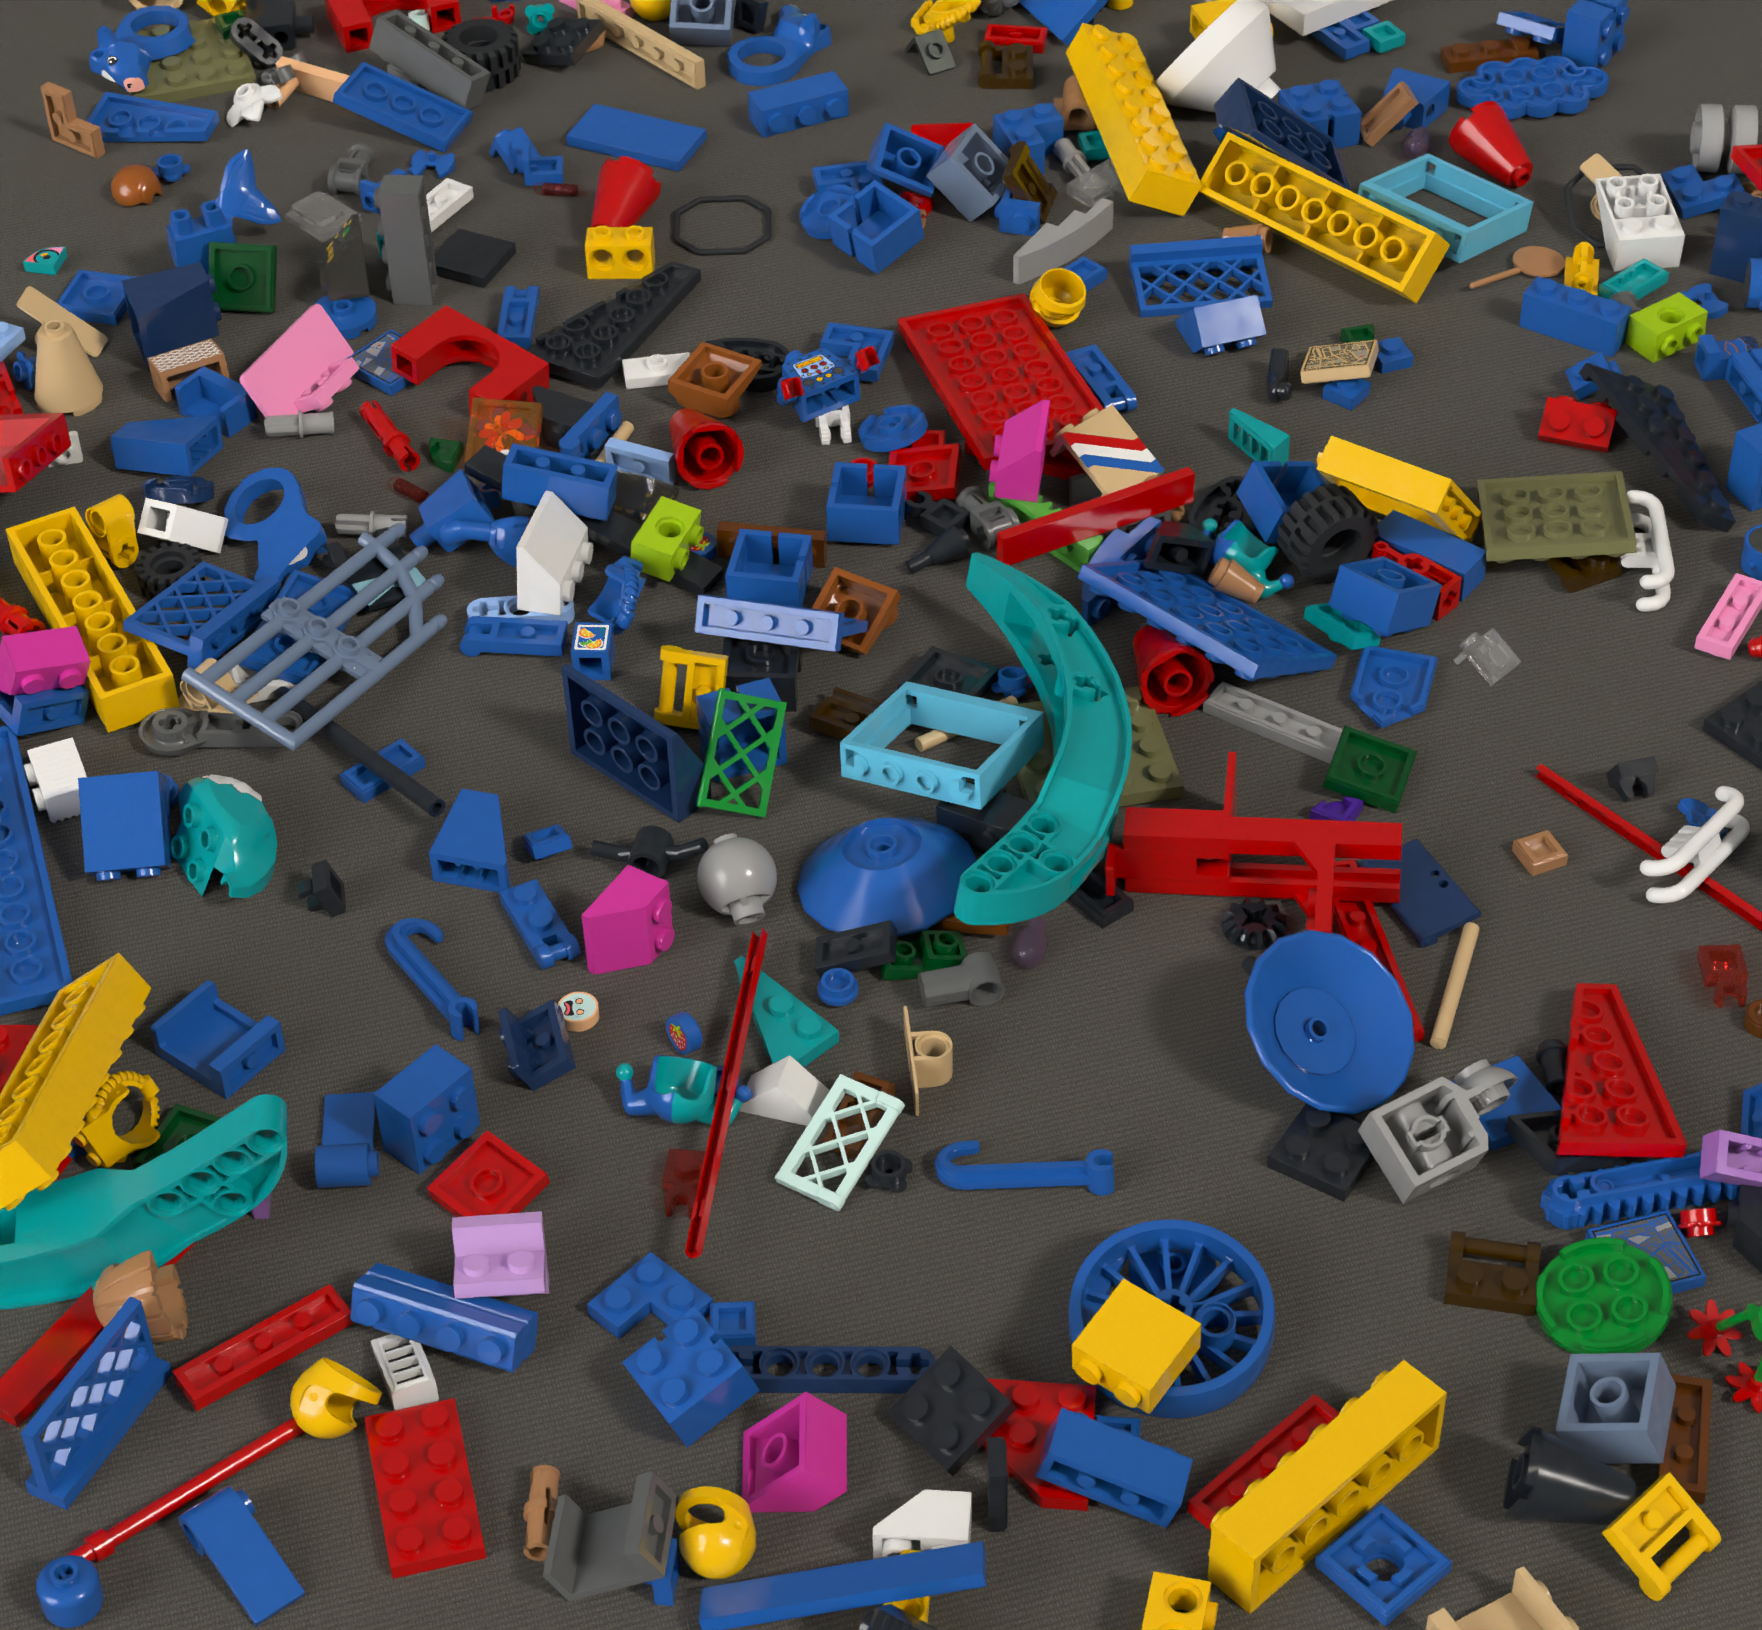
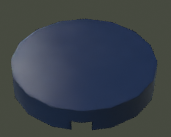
M170 476L166 478L164 483L158 484L156 478H151L143 483V498L171 504L204 502L214 498V483L202 477Z

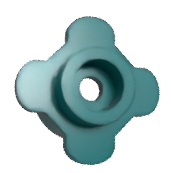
M552 4L528 5L525 8V15L528 16L529 21L527 31L530 34L535 35L539 31H543L547 23L553 19L554 7ZM542 16L544 18L543 21H538V17Z

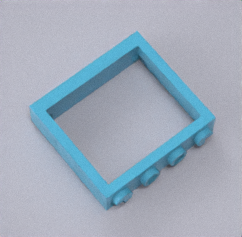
M1428 153L1360 183L1358 195L1436 232L1450 244L1444 256L1458 263H1462L1526 232L1533 207V201ZM1430 163L1436 165L1435 169L1428 170ZM1421 189H1426L1488 219L1467 227L1405 197Z
M906 681L840 742L841 776L981 810L1044 747V712ZM912 696L917 697V704H914ZM910 724L1001 744L977 770L885 749ZM966 777L975 779V784L966 783Z

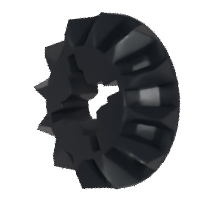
M1246 897L1242 904L1231 903L1229 911L1223 913V934L1231 943L1240 948L1248 950L1268 949L1278 938H1282L1286 934V915L1279 912L1278 904L1267 906L1263 898L1258 903H1252ZM1247 919L1254 921V923L1247 924ZM1260 919L1262 920V924L1259 925L1255 921Z

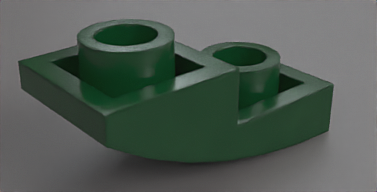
M922 930L918 941L897 940L896 962L879 965L882 979H917L920 972L959 966L963 959L967 957L961 931Z

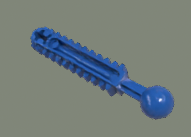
M1702 1150L1697 1153H1685L1683 1158L1664 1157V1159L1654 1161L1651 1159L1637 1164L1634 1162L1631 1165L1621 1167L1618 1165L1610 1169L1603 1170L1601 1168L1588 1173L1581 1172V1174L1563 1175L1556 1180L1552 1178L1549 1180L1546 1190L1542 1191L1540 1207L1543 1208L1546 1215L1545 1219L1548 1222H1551L1557 1228L1572 1230L1577 1227L1583 1228L1584 1225L1589 1224L1599 1225L1605 1221L1612 1220L1615 1222L1618 1219L1627 1217L1631 1219L1643 1214L1649 1215L1654 1212L1676 1208L1685 1209V1207L1692 1205L1702 1206L1703 1203H1718L1719 1200L1725 1199L1734 1200L1738 1197L1740 1185L1700 1179Z

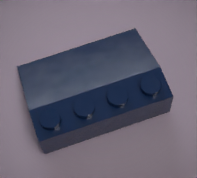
M1239 77L1213 105L1217 117L1216 122L1225 132H1233L1242 139L1351 191L1335 139Z
M566 664L561 667L571 753L678 823L698 810L700 807L697 806L704 764L682 738L668 727L570 665ZM711 781L709 783L707 799H712Z

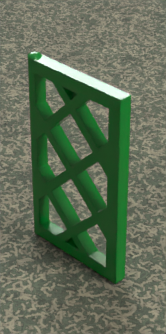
M724 688L718 689L697 800L698 807L706 806L766 817L786 711V702L730 692ZM725 699L737 701L745 712L727 725L722 719ZM747 703L754 704L755 706L750 709ZM763 707L776 709L773 728L768 732H765L754 715ZM749 718L760 737L742 749L730 730ZM725 734L737 753L718 765L714 759L717 740ZM764 742L769 749L765 769L758 773L746 754ZM741 758L753 777L734 789L723 770ZM718 775L729 792L719 801L707 799L710 779ZM757 782L761 788L758 808L748 807L744 804L739 794ZM734 799V801L736 802V804L727 803V802H729L730 800Z

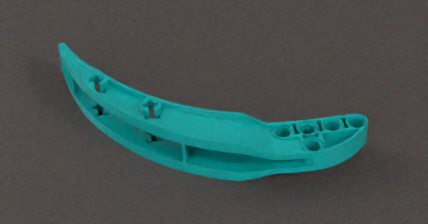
M975 552L971 555L966 587L1005 634L1032 680L1045 709L1050 726L1054 757L1053 764L1034 805L1001 840L964 871L960 877L954 905L956 918L969 925H1001L1029 920L1055 909L1079 888L1096 865L1103 859L1108 850V843H1110L1113 835L1119 803L1127 778L1131 758L1132 725L1128 702L1120 677L1107 651L1077 610L1063 597L1027 574L990 556Z
M258 1095L187 1141L134 1170L96 1168L53 1182L42 1191H38L35 1188L27 1193L25 1198L9 1211L5 1208L1 1209L0 1310L43 1305L79 1298L91 1286L92 1290H94L96 1281L104 1269L115 1263L121 1264L144 1251H152L159 1268L192 1243L224 1228L250 1212L272 1192L285 1168L287 1159L286 1102L276 1095Z

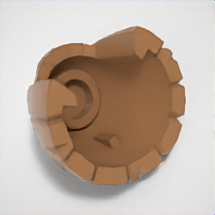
M148 1250L129 1258L121 1264H112L102 1271L94 1288L93 1305L97 1318L104 1328L127 1299L132 1297L142 1302L153 1343L183 1340L187 1334L188 1317L185 1312L187 1310L186 1302L182 1295L183 1289L178 1288L181 1282L174 1264L158 1268L152 1251Z

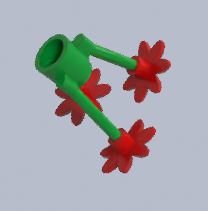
M1709 1299L1706 1302L1705 1314L1696 1309L1689 1311V1316L1699 1326L1691 1329L1687 1333V1337L1694 1340L1704 1339L1702 1344V1354L1704 1357L1710 1356L1715 1346L1723 1356H1731V1348L1727 1339H1740L1742 1333L1733 1328V1326L1747 1320L1752 1321V1331L1755 1337L1762 1342V1306L1759 1307L1751 1303L1744 1311L1735 1314L1733 1309H1729L1719 1315L1715 1301ZM1762 1357L1756 1371H1752L1747 1364L1739 1362L1738 1371L1740 1376L1728 1375L1725 1377L1728 1385L1738 1389L1733 1395L1732 1401L1742 1403L1750 1398L1752 1408L1756 1413L1762 1411Z

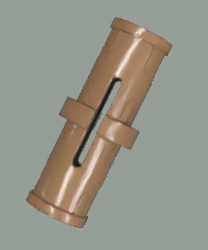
M538 1465L530 1472L529 1501L525 1503L523 1509V1518L527 1522L526 1541L523 1552L528 1559L545 1561L552 1531V1521L557 1506L560 1471L550 1465Z

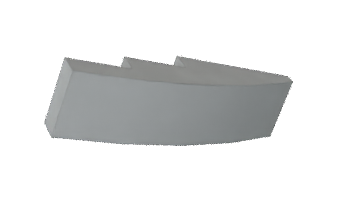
M1101 198L1086 214L1074 210L1059 226L1046 223L1013 255V283L1019 285L1037 278L1046 271L1058 268L1073 260L1095 245L1113 229V201Z

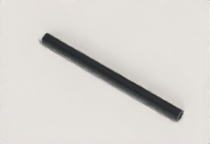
M286 686L279 687L274 693V701L276 702L290 689ZM304 699L290 709V711L298 713L302 717L303 722H306L319 711ZM331 720L317 732L430 816L437 817L444 811L445 802L335 721Z

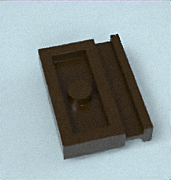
M835 687L833 695L831 697L827 696L809 716V728L843 740L882 703Z

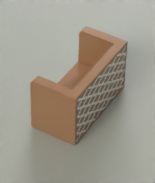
M212 338L147 358L154 388L166 403L173 401L170 390L175 389L177 384L203 366L230 379L225 355Z

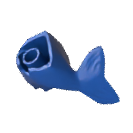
M248 148L238 152L229 160L225 166L219 196L216 200L202 203L200 206L202 216L191 219L187 209H178L170 212V225L166 226L169 251L176 268L201 262L206 274H209V242L238 243L232 228V219L234 217L262 225L282 222L277 209L257 188L253 158Z

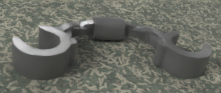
M303 50L292 53L293 56L288 57L304 63L308 62ZM291 64L278 69L275 66L263 72L261 81L264 84L273 83V85H277L280 82L283 84L296 77Z

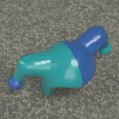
M1212 518L1205 519L1202 523V532L1211 538V534L1217 530V522ZM1234 520L1217 536L1209 564L1216 565L1222 556L1228 560L1233 558L1255 577L1259 583L1265 586L1259 599H1266L1282 588L1290 589L1294 585V578L1287 573L1282 574L1279 580L1269 581L1266 578L1265 570L1277 556L1279 549L1275 546L1269 547L1264 544L1240 520Z
M656 1055L651 1065L647 1087L639 1091L632 1083L634 1072L632 1066L628 1063H622L617 1067L616 1075L621 1081L622 1105L628 1115L633 1117L658 1115L663 1120L674 1124H687L697 1121L711 1126L717 1097L714 1095L717 1066L690 1058ZM739 1085L736 1087L728 1126L735 1120L743 1103L748 1102L752 1098V1091L748 1086Z

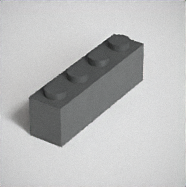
M397 9L377 17L369 47L371 51L379 55L382 60L391 63L403 71L407 77L415 79L433 94H437L468 110L482 104L491 72Z
M384 174L380 188H375L374 205L375 208H380L381 214L378 219L379 236H384L385 241L382 247V260L384 264H388L389 269L386 274L387 291H392L393 304L433 306L438 289V280L424 176Z

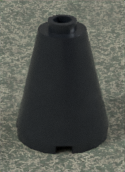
M1529 1425L1525 1428L1517 1443L1519 1446L1526 1447L1524 1453H1521L1518 1460L1512 1458L1509 1466L1503 1508L1509 1509L1505 1516L1514 1520L1610 1525L1642 1493L1636 1491L1635 1480L1547 1431Z

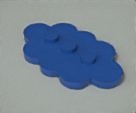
M1549 56L1540 61L1528 57H1520L1510 61L1508 64L1500 61H1490L1478 66L1475 76L1464 78L1457 83L1455 99L1461 105L1470 108L1486 101H1495L1504 109L1508 119L1520 118L1525 114L1536 118L1550 117L1556 112L1575 114L1587 109L1590 98L1601 97L1606 94L1609 86V76L1599 68L1589 66L1577 67L1572 60L1562 56Z

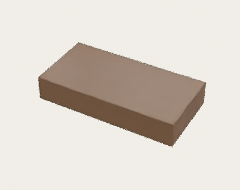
M1403 81L1399 82L1361 118L1360 133L1364 141L1371 147L1418 104L1417 99L1406 83Z

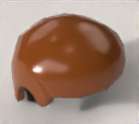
M142 164L124 166L115 174L111 182L112 196L123 207L136 206L140 203L150 205L156 193L158 195L163 194L161 184L155 172Z

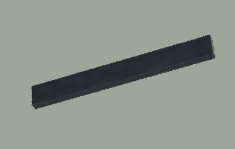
M484 445L464 464V472L502 492L503 464L507 455ZM525 504L534 510L537 508V506ZM611 510L607 521L576 515L588 527V538L630 558L632 540L642 525ZM690 550L684 569H678L671 581L698 595L707 594L723 577L724 567Z

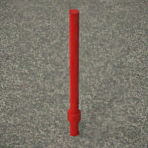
M294 1417L108 1530L104 1531L100 1528L85 1537V1544L65 1556L76 1555L82 1556L89 1561L101 1562L115 1553L114 1547L305 1431L298 1426Z

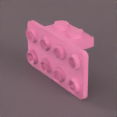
M320 304L310 306L240 376V383L264 417L298 414L300 410L302 413L314 409L316 412H320L333 403L332 396L335 393L346 389L352 383L350 378L360 367L353 357L348 358L354 354V351Z

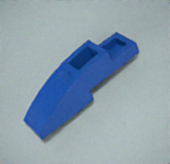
M1152 516L1148 517L1129 534L1116 528L1097 549L1089 564L1146 559L1155 533L1161 526V520ZM1083 581L1081 616L1092 627L1098 620L1104 619L1118 601L1111 597H1104L1089 590L1090 585Z

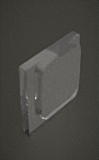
M315 192L294 203L292 211L285 214L287 221L321 242L337 235L342 228L344 231V225L347 223L348 226L350 218L352 226L362 221L361 214L323 192Z

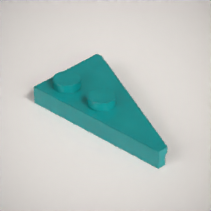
M742 955L734 960L740 986L746 958ZM760 970L751 1015L758 1034L762 1036L765 1053L769 1055L772 1064L791 1056L801 1066L805 1067L839 1043V1030Z

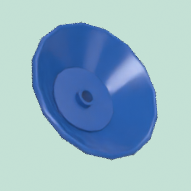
M883 817L849 826L821 842L802 864L797 892L804 911L827 930L841 932L891 920L897 928V937L926 930L954 913L960 877L977 860L969 842L949 827L918 817Z
M1305 930L1278 938L1255 961L1244 992L1247 1031L1262 1065L1287 1093L1320 1111L1353 1115L1383 1105L1405 1082L1415 1051L1412 1013L1397 980L1371 951L1341 934Z

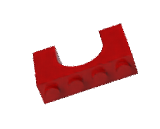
M325 0L327 19L346 53L369 49L373 35L371 18L386 11L396 9L409 11L425 10V14H428L430 29L433 34L451 29L453 25L462 23L459 0Z
M447 305L391 344L392 371L417 386L444 366L455 362L472 361L492 368L494 371L469 389V416L479 422L489 420L493 423L492 414L494 410L506 405L511 411L513 418L533 402L532 388L535 385L549 389L548 362Z

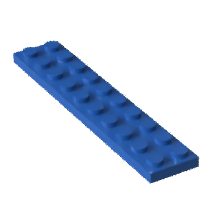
M7 725L0 727V1016L51 1004L58 991L73 982L17 735Z

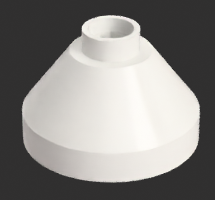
M1236 0L1155 81L1162 94V98L1172 106L1215 112L1213 105L1239 77L1273 99L1281 89L1270 78L1276 71L1269 6L1263 0Z

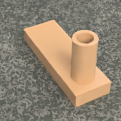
M282 56L275 63L276 68L291 64L296 77L283 84L280 82L275 85L281 91L282 99L266 105L274 110L279 109L293 91L333 102L334 93L348 79L349 75Z

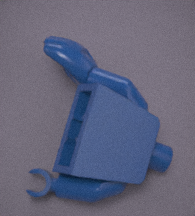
M460 469L419 506L418 509L424 524L409 534L417 547L425 546L428 548L437 541L447 552H452L469 540L488 541L491 549L501 560L517 568L516 547L530 522V518L526 516H513L494 521L490 509L500 507V493L486 484L477 487L465 472Z

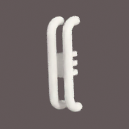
M1631 490L1627 492L1629 504L1646 507L1649 510L1650 517L1639 513H1631L1633 526L1642 529L1645 533H1635L1636 553H1626L1621 556V564L1626 568H1652V575L1641 577L1640 586L1643 589H1655L1656 595L1639 598L1636 602V608L1641 612L1657 611L1665 607L1670 600L1671 590L1669 583L1674 578L1675 573L1664 508L1661 501L1653 494L1645 491Z
M1718 787L1715 791V796L1718 800L1726 803L1702 827L1683 826L1678 831V834H1675L1670 839V842H1667L1661 848V852L1666 859L1644 860L1641 862L1640 871L1646 876L1669 875L1679 871L1689 862L1694 863L1695 866L1676 885L1665 888H1649L1646 892L1648 901L1666 904L1684 899L1746 839L1750 832V825L1743 816L1738 815L1744 806L1742 793L1732 787ZM1724 827L1732 829L1722 840L1720 839L1719 832Z

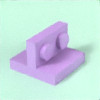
M542 1211L452 1217V1235L455 1252L453 1281L455 1299L549 1293L550 1282Z

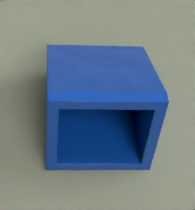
M159 771L78 778L85 873L97 876L98 882L121 880V873L136 872L137 878H151L161 876V869H171L170 782L167 777Z

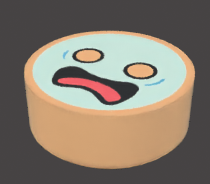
M569 993L558 1002V1005L562 1008L566 1028L569 1031H586L595 1026L599 1020L598 1001L589 993Z

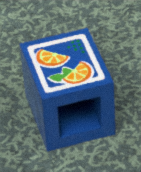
M575 622L571 647L572 667L592 680H611L615 656L613 623Z

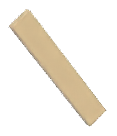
M576 0L578 19H601L606 29V38L697 90L706 86L703 58L601 0Z

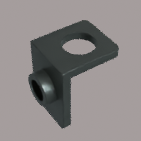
M942 29L915 36L905 47L906 53L918 50L926 72L930 76L953 69L956 66Z

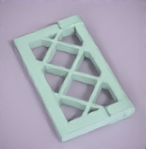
M840 1074L775 1176L776 1182L814 1199L835 1211H840L896 1118L902 1112L905 1104L896 1097L882 1091H877ZM846 1093L857 1098L858 1105L835 1111ZM875 1108L885 1110L886 1112L877 1126L870 1128L866 1111ZM862 1113L866 1130L841 1137L837 1120ZM833 1122L837 1139L813 1146L825 1125ZM869 1138L856 1160L849 1163L844 1146ZM840 1147L844 1165L820 1172L815 1155ZM811 1157L815 1174L806 1177L796 1175L795 1173L803 1160ZM847 1173L836 1192L824 1188L823 1180Z

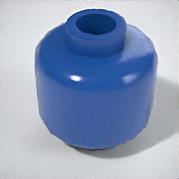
M62 1556L49 1562L39 1573L36 1581V1594L44 1615L54 1625L64 1628L82 1626L91 1621L100 1612L104 1602V1592L98 1571L91 1561L82 1556Z

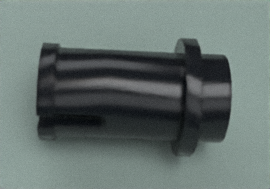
M1547 1039L1541 1042L1535 1055L1537 1062L1543 1068L1546 1090L1549 1093L1552 1092L1553 1095H1562L1564 1089L1568 1047L1559 1039Z

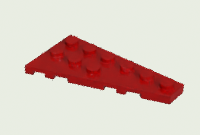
M1576 983L1572 1000L1557 1155L1683 1158L1687 1142L1617 985Z

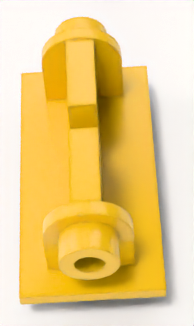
M1581 242L1576 245L1573 257H1566L1564 285L1575 289H1583L1587 293L1597 295L1599 259H1593L1594 248L1588 242Z

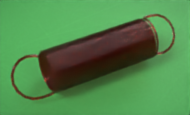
M545 182L543 184L544 194L541 195L577 197L578 186L582 185Z
M402 478L396 479L393 484L395 491L420 504L431 495Z

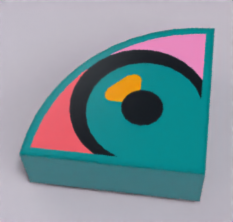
M49 247L32 253L23 261L25 271L56 275L68 257L66 247Z

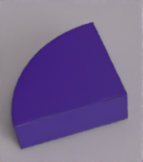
M1344 797L1343 801L1327 804L1326 801H1322L1310 810V820L1355 821L1363 811V800Z

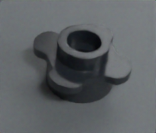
M881 1151L872 1157L871 1173L865 1176V1183L872 1189L880 1187L885 1190H891L894 1193H900L907 1188V1181L905 1179L907 1174L913 1170V1164L897 1151Z

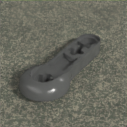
M163 708L150 713L142 720L139 727V737L144 746L157 755L167 757L179 756L198 747H285L236 714L216 713L206 710H199L200 713L185 708ZM290 710L276 721L281 726H294L295 729L291 732L303 724L302 717Z

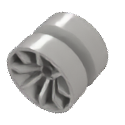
M1700 103L1697 107L1695 121L1692 123L1690 134V153L1692 154V164L1697 172L1716 173L1723 154L1725 155V166L1728 173L1745 174L1730 158L1733 146L1757 144V106L1733 105L1728 121L1725 122L1722 104Z

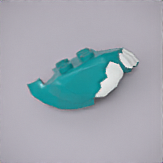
M211 774L210 776L196 777L189 780L178 794L182 821L176 836L171 841V854L173 858L176 859L187 875L188 880L194 885L201 897L213 867L224 874L220 883L221 885H229L230 897L249 898L261 892L273 876L277 851L275 828L272 818L268 815L262 803V796L246 783L232 777Z

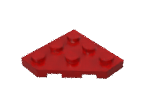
M986 1378L1017 1408L991 1436L1003 1437V1440H1006L1008 1476H1014L1028 1489V1496L1041 1508L1088 1511V1497L1037 1478L1035 1474L1047 1432L1061 1407L1072 1412L1083 1413L1094 1420L1096 1386ZM986 1441V1442L983 1444V1446L985 1447V1454L987 1455V1441Z

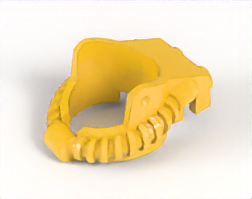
M932 0L925 1L911 18V26L916 34L920 35L942 29L946 42L951 43L955 39L953 26L958 22H968L971 19L970 12L976 11L981 4V0H937L934 4Z
M134 1071L116 1072V1074L110 1075L107 1082L97 1091L95 1095L98 1098L96 1104L86 1112L84 1127L73 1137L75 1143L80 1147H84L87 1151L86 1158L93 1166L109 1168L115 1163H124L129 1153L131 1154L149 1147L160 1138L161 1134L155 1129V1126L158 1127L157 1119L160 1117V1114H158L160 1106L157 1105L159 1100L158 1097H155L159 1088L150 1075L142 1076ZM127 1086L137 1087L144 1097L142 1099V1116L132 1131L125 1135L117 1136L113 1129V1113L115 1108L129 1094L130 1091Z

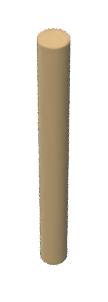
M1472 922L1464 924L1434 1025L1430 1045L1435 1049H1444L1446 1047L1480 931L1479 926Z

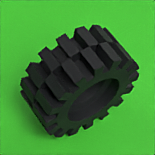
M167 542L160 543V549L152 546L149 548L150 554L143 552L140 555L141 560L137 559L136 572L141 594L143 597L146 596L147 601L152 600L202 562L201 555L195 547L191 549V546L186 543L180 547L179 542H173L172 546L168 547ZM205 576L202 577L200 580L206 581ZM197 592L181 593V595H197Z

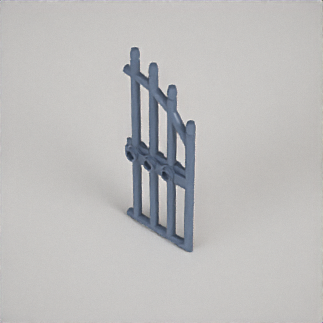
M397 523L392 525L377 538H374L365 531L358 539V544L364 547L297 600L285 596L281 599H276L261 614V618L267 621L265 625L202 674L188 667L183 672L181 679L285 747L295 751L444 628L447 618L443 614L434 616L423 625L422 602L439 590L444 584L445 579L441 574H436L417 588L409 571L426 558L428 549L425 546L416 547L401 560L387 549L395 540L402 537L406 531L404 524ZM376 557L388 568L386 572L326 619L315 616L308 611V609ZM398 582L405 598L357 637L346 635L337 629L391 585ZM408 615L409 637L388 655L382 658L367 648ZM276 634L289 635L297 640L296 643L234 692L230 693L215 683ZM307 652L319 654L327 659L326 662L262 713L245 703ZM337 671L347 672L357 679L295 731L291 732L276 722Z

